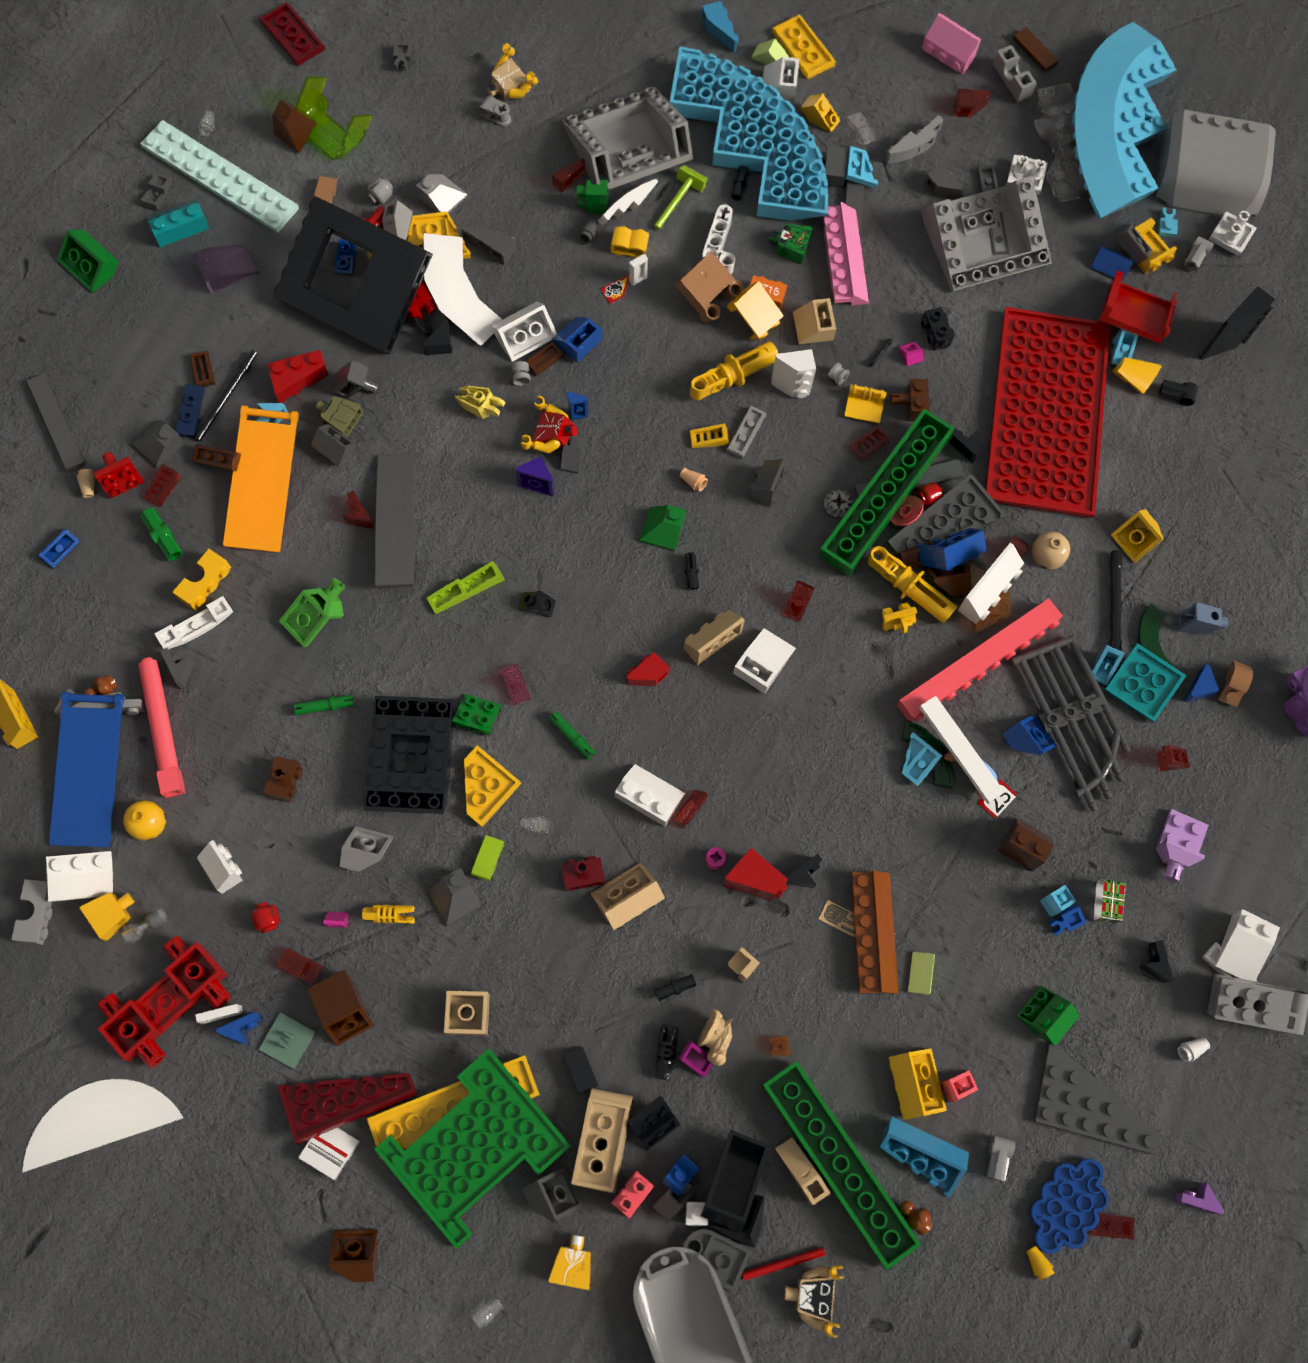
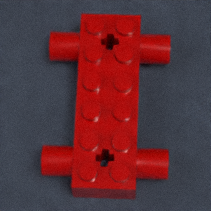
M180 936L171 938L163 947L164 952L173 961L164 970L167 974L138 1000H130L124 1005L115 993H111L104 997L97 1005L98 1009L108 1019L98 1030L123 1060L132 1061L139 1056L149 1069L155 1067L166 1057V1053L155 1040L200 999L204 997L214 1009L221 1008L230 1000V993L220 983L228 973L210 952L197 941L189 947ZM196 969H199V974H198L197 976H195V975H196L195 970H196ZM130 1027H133V1032H132V1034H130V1032H131Z

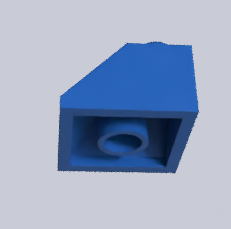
M1035 715L1019 721L1002 734L1008 746L1016 751L1042 755L1057 746Z

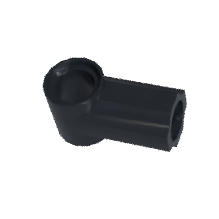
M1164 379L1159 389V395L1178 400V403L1183 406H1192L1195 403L1198 386L1192 382L1180 384Z

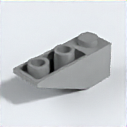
M398 200L386 204L382 218L384 230L407 240L413 212Z

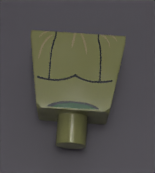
M333 396L328 404L320 400L316 405V410L321 412L320 418L324 425L330 424L346 437L349 436L363 415L360 404Z

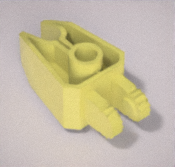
M461 387L459 390L463 396H455L458 403L466 411L482 419L487 418L489 415L498 416L500 411L494 406L503 407L505 405L503 399L493 396L490 389L484 387Z

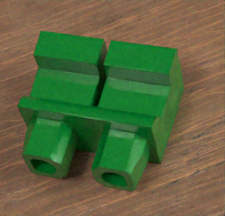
M587 180L586 185H577L578 208H587V213L604 214L609 209L608 180H601L600 184H592L590 180Z

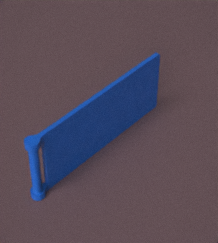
M62 692L49 845L110 847L124 695H88ZM70 702L115 703V709L69 707Z

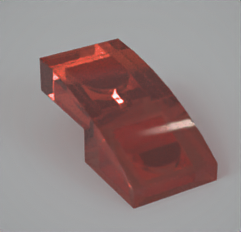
M286 948L276 965L312 985L323 968L320 964L289 948Z

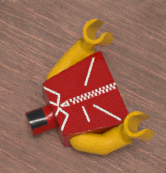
M537 396V400L542 402V404L534 402L536 409H546V411H542L532 441L529 435H523L522 440L524 442H521V447L525 450L533 447L534 450L550 453L567 445L569 437L576 436L578 430L564 411L552 404H546L542 396Z

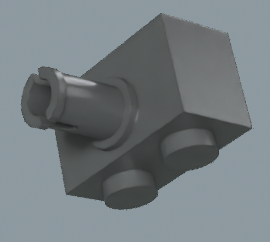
M351 360L336 373L332 392L347 398L353 396L360 389L374 394L378 383L366 379L368 367L362 365L359 361Z

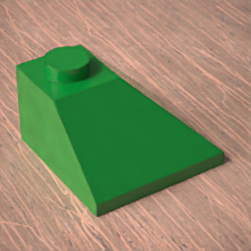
M670 505L650 507L639 542L675 551L685 520L686 510Z

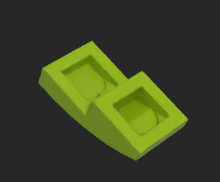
M485 836L471 872L472 876L487 881L491 880L505 841Z

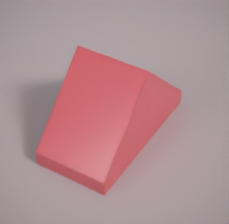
M970 1070L940 1083L948 1102L957 1101L978 1090Z

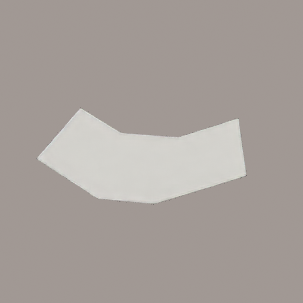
M424 233V249L433 253L424 274V280L439 310L481 346L494 334L491 326L503 319L478 299L463 269L462 237Z

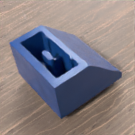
M575 317L552 339V342L578 363L602 341V329L589 318Z

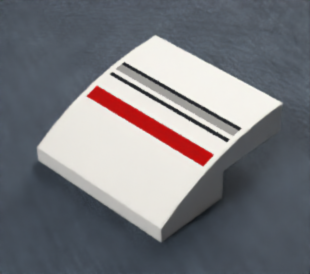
M336 1128L310 1139L299 1159L336 1180L360 1141L343 1130Z

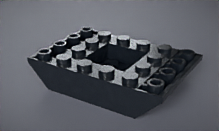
M375 695L364 811L444 814L448 800L454 722H452L454 718L453 699ZM408 755H416V761L414 763H407L406 758Z

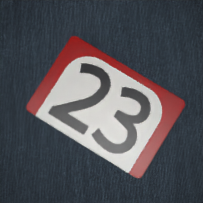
M1001 779L998 780V783L1005 793L988 804L982 799L978 802L994 818H997L1017 796V793Z

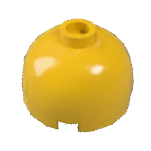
M147 800L131 804L123 816V825L127 833L140 841L156 838L163 831L166 824L163 809L156 803Z

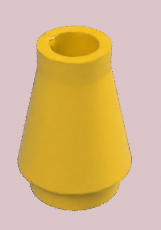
M1037 1246L1026 1251L1034 1276H1037L1039 1281L1054 1274L1052 1264Z

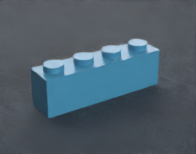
M894 1117L890 1118L883 1131L880 1148L901 1163H907L911 1166L913 1172L917 1175L919 1173L929 1179L928 1183L944 1190L943 1194L950 1198L967 1170L969 1152Z

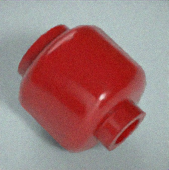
M934 482L921 485L915 493V496L921 499L924 505L923 508L926 509L944 495L943 489Z
M267 902L256 905V910L251 912L254 928L257 931H261V933L277 929V925L281 922L277 907L275 905H268Z

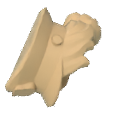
M715 1009L711 1011L701 1031L698 1047L707 1046L709 1048L708 1061L720 1066L726 1061V1051L732 1039L730 1024L732 1019L724 1020L722 1014Z

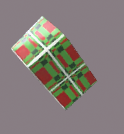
M1107 879L1097 881L1094 922L1116 924L1123 921L1125 883Z

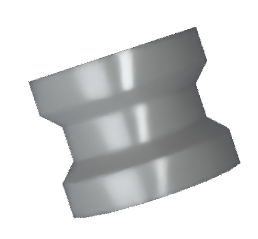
M837 363L828 373V377L834 379L835 383L840 386L847 379L850 371L843 369L842 365Z

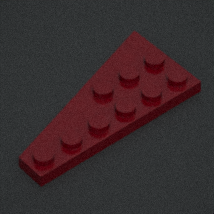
M410 1073L391 1074L375 1078L362 1077V1079L354 1080L351 1078L327 1080L311 1084L296 1083V1085L285 1086V1084L277 1085L296 1145L417 1095Z

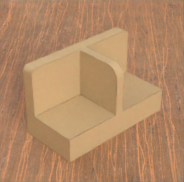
M742 947L738 949L737 953L728 962L729 968L739 975L737 978L743 983L760 964Z

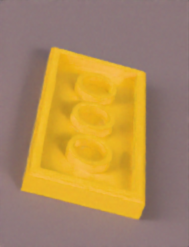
M800 14L772 28L773 35L789 56L799 59L798 68L807 80L835 66L836 61Z

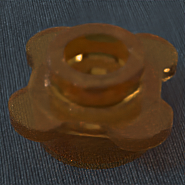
M786 1035L779 1038L776 1036L771 1037V1055L774 1057L778 1055L789 1056L791 1054L789 1049L790 1038Z

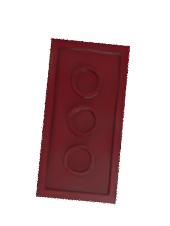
M288 2L259 18L261 24L297 66L325 51L323 43Z

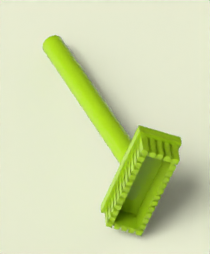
M685 165L680 167L676 179L684 184L657 220L654 227L660 230L689 187L702 192L706 187L707 177L700 175V173L698 174V172L691 168L689 169V167L687 168Z

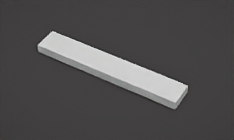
M935 696L919 707L986 803H990L1005 793L939 699Z

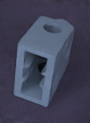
M1196 602L1178 613L1179 632L1210 634L1219 628L1226 629L1228 626V619L1222 617V610Z

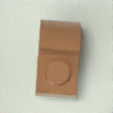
M1233 660L1224 676L1226 683L1218 696V700L1237 707L1244 693H1247L1250 687L1253 670L1250 666Z

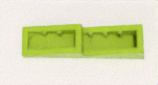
M491 561L462 580L458 578L428 596L427 600L434 613L438 614L505 579L497 564Z

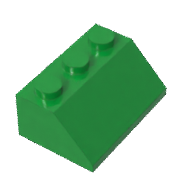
M84 229L67 230L57 257V261L91 292H95L114 276L119 263L112 254Z

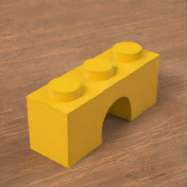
M210 549L197 562L201 570L205 572L204 577L198 582H191L184 578L173 591L178 600L195 611L205 603L206 597L216 590L220 580L229 574L231 568L227 560Z

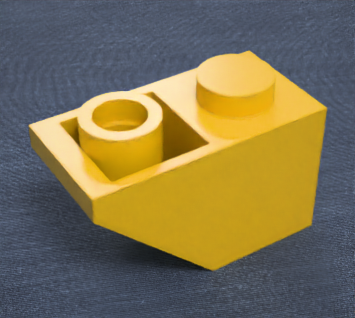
M823 93L809 96L800 107L809 122L827 132H832L840 121Z

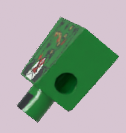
M784 224L782 233L771 231L769 241L778 243L776 251L778 255L802 265L811 237L812 227Z

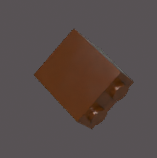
M1016 818L998 851L1027 869L1034 871L1046 862L1054 844L1051 837Z
M345 969L334 973L331 977L307 989L323 1029L337 1046L374 1026L352 979Z

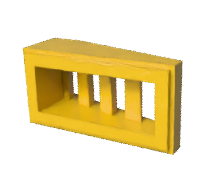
M725 423L690 430L692 448L729 445L728 430ZM712 433H714L715 439H712ZM704 434H707L708 440H704ZM696 435H700V442H697Z

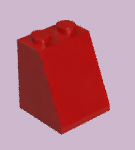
M750 848L725 877L722 885L772 901L775 897L779 899L788 887L785 885L788 878L754 849Z

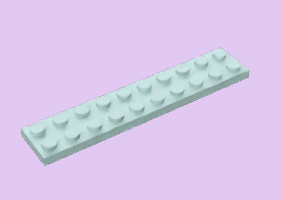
M163 120L140 143L146 151L276 233L282 229L299 209L298 204Z

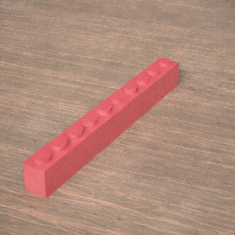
M1048 598L899 700L896 706L908 721H921L925 718V715L919 708L922 704L935 696L940 702L945 699L950 701L957 695L955 692L960 689L962 691L966 690L972 685L971 681L974 679L979 681L986 675L987 670H995L1001 665L1003 659L1008 661L1016 655L1015 651L1027 648L1031 644V640L1034 638L1038 640L1046 634L1044 631L1056 628L1060 624L1059 620L1063 615Z

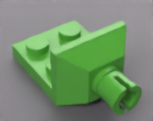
M333 578L326 588L302 590L279 620L303 647L309 646L329 619H339L344 616L342 602L338 595L345 589V585L339 586L342 583L340 580Z

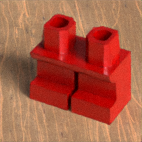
M425 281L421 282L407 314V317L411 318L414 323H416L413 319L415 316L423 319L421 313L427 311L428 315H430L437 309V304Z

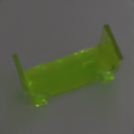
M306 77L296 107L316 122L308 139L331 159H342L363 141L372 115H352L345 130L327 114L329 103L322 94L327 77Z

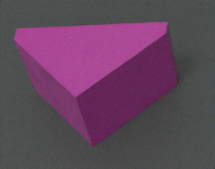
M691 1041L688 1042L677 1060L704 1078L713 1065L707 1059L708 1054Z

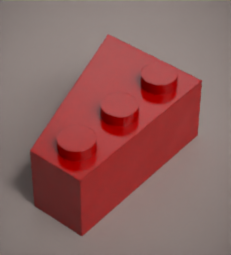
M321 350L267 363L275 395L279 403H285L284 400L293 395H298L302 389L307 386L311 387L329 376Z

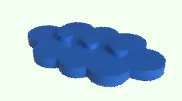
M1086 1158L1079 1161L1076 1166L1066 1163L1057 1165L1052 1172V1181L1045 1182L1040 1187V1199L1034 1201L1029 1210L1032 1222L1038 1226L1034 1234V1242L1040 1251L1053 1254L1058 1252L1063 1245L1068 1248H1079L1086 1241V1231L1095 1229L1098 1225V1212L1103 1211L1109 1202L1107 1191L1100 1185L1104 1177V1170L1098 1161Z

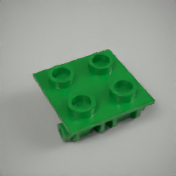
M465 694L452 722L457 727L465 729L468 727L469 731L473 728V732L478 730L479 733L485 736L487 734L491 735L492 725L502 705Z

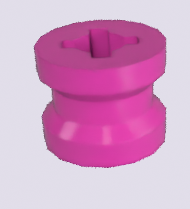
M718 847L710 849L705 858L707 866L713 870L722 868L726 860L725 852Z

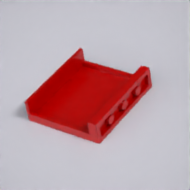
M1117 270L1110 284L1099 320L1161 343L1163 337L1167 338L1171 330L1170 326L1173 322V316L1176 311L1175 307L1178 303L1176 300L1177 293L1173 294L1170 301L1121 283L1124 273Z

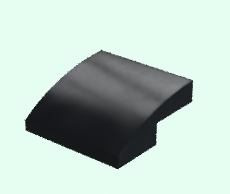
M661 1095L627 1121L647 1151L680 1126L677 1118Z

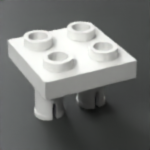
M1014 154L1006 185L1016 180L1033 176L1036 194L1039 195L1047 162Z
M1226 211L1208 240L1240 256L1257 228L1247 223L1250 217L1247 211H1241L1238 217Z

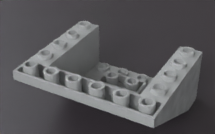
M656 87L646 88L645 91L632 93L628 97L615 99L614 102L601 104L594 109H586L580 114L569 115L562 120L563 126L591 183L600 184L601 180H608V190L693 159L687 120Z
M1033 176L1016 180L1000 188L953 201L947 199L936 202L921 209L924 227L951 292L1052 264ZM1000 212H1002L1010 254L993 255L989 234L990 228L993 230L996 251H1006ZM1001 236L1003 238L1002 242L998 243L996 237Z

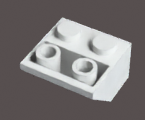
M781 57L764 66L763 82L768 86L772 85L776 88L783 99L794 100L799 59Z
M212 840L198 855L197 859L216 890L223 894L243 881L240 876L242 871L236 863L234 864L230 860L232 855L226 847L224 848L221 843L217 844Z

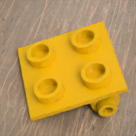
M857 384L850 385L844 417L880 424L886 391L882 389L876 390L872 387L867 388V386L861 387L857 386Z

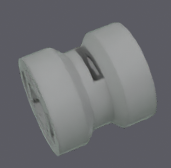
M525 361L514 362L511 365V370L514 374L512 377L513 384L517 386L529 384L531 382L530 374L528 373L529 364Z

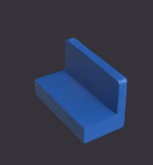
M1102 245L1092 264V268L1113 278L1117 270L1124 273L1123 281L1134 260Z

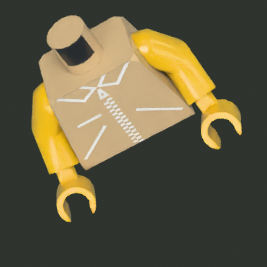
M505 43L502 47L504 55H501L491 74L492 85L487 87V91L491 96L499 93L504 100L521 99L526 93L530 92L531 85H537L538 79L533 72H528L525 75L513 59L508 58L514 55L515 50L513 47L510 48L508 43Z

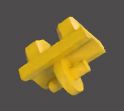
M903 603L898 606L897 612H893L892 608L883 609V630L900 629L903 634L907 633V627L916 623V607L911 608L908 603Z

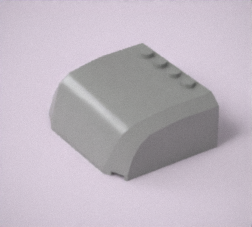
M1190 110L1174 112L1167 124V129L1162 133L1157 175L1158 189L1156 190L1155 198H1161L1167 202V206L1174 209L1223 217L1226 211L1238 217L1241 211H1247L1250 216H1257L1267 195L1271 180L1276 130L1270 124Z

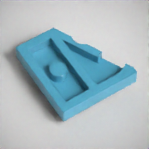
M850 146L847 154L845 179L875 188L878 185L877 179L874 180L872 175L873 168L869 162L867 152Z
M912 732L902 774L919 786L943 756Z

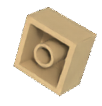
M446 991L444 1034L488 1036L490 994L478 991Z

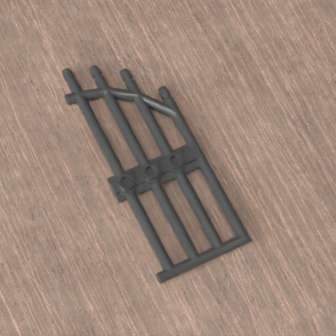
M1071 635L1011 658L1012 665H1020L1043 714L1038 715L1040 723L1046 733L1053 732L1079 786L1074 791L1076 797L1083 795L1090 810L1094 812L1098 808L1090 790L1099 785L1107 800L1113 798L1105 777L1110 769H1112L1118 782L1125 780L1123 773L1120 772L1121 769L1116 761L1119 744L1122 746L1121 748L1125 754L1131 752V749L1075 636ZM1070 644L1094 694L1084 697L1060 649L1063 646ZM1050 651L1054 652L1077 698L1076 701L1067 704L1043 654ZM1037 658L1060 707L1050 710L1027 660ZM1102 711L1114 732L1110 747L1094 717V714ZM1084 718L1087 719L1107 759L1101 770L1076 721ZM1068 724L1095 776L1088 783L1085 782L1059 729Z

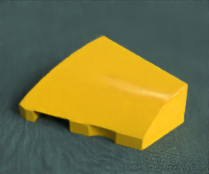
M1123 357L1112 372L1125 383H1129L1139 393L1144 394L1155 379L1161 366L1155 363Z

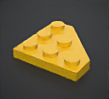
M477 745L464 759L467 815L479 826L483 827L521 785V782Z

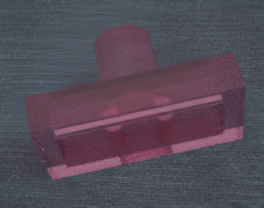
M518 663L500 669L513 706L531 700Z

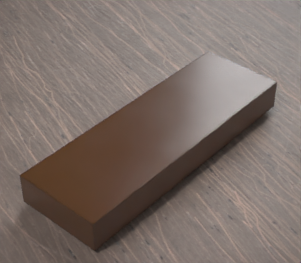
M1027 27L1013 36V40L1044 72L1057 65L1059 60Z
M196 444L191 462L236 472L241 453Z

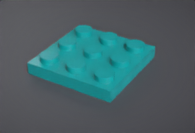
M1137 643L1104 691L1153 723L1187 675Z

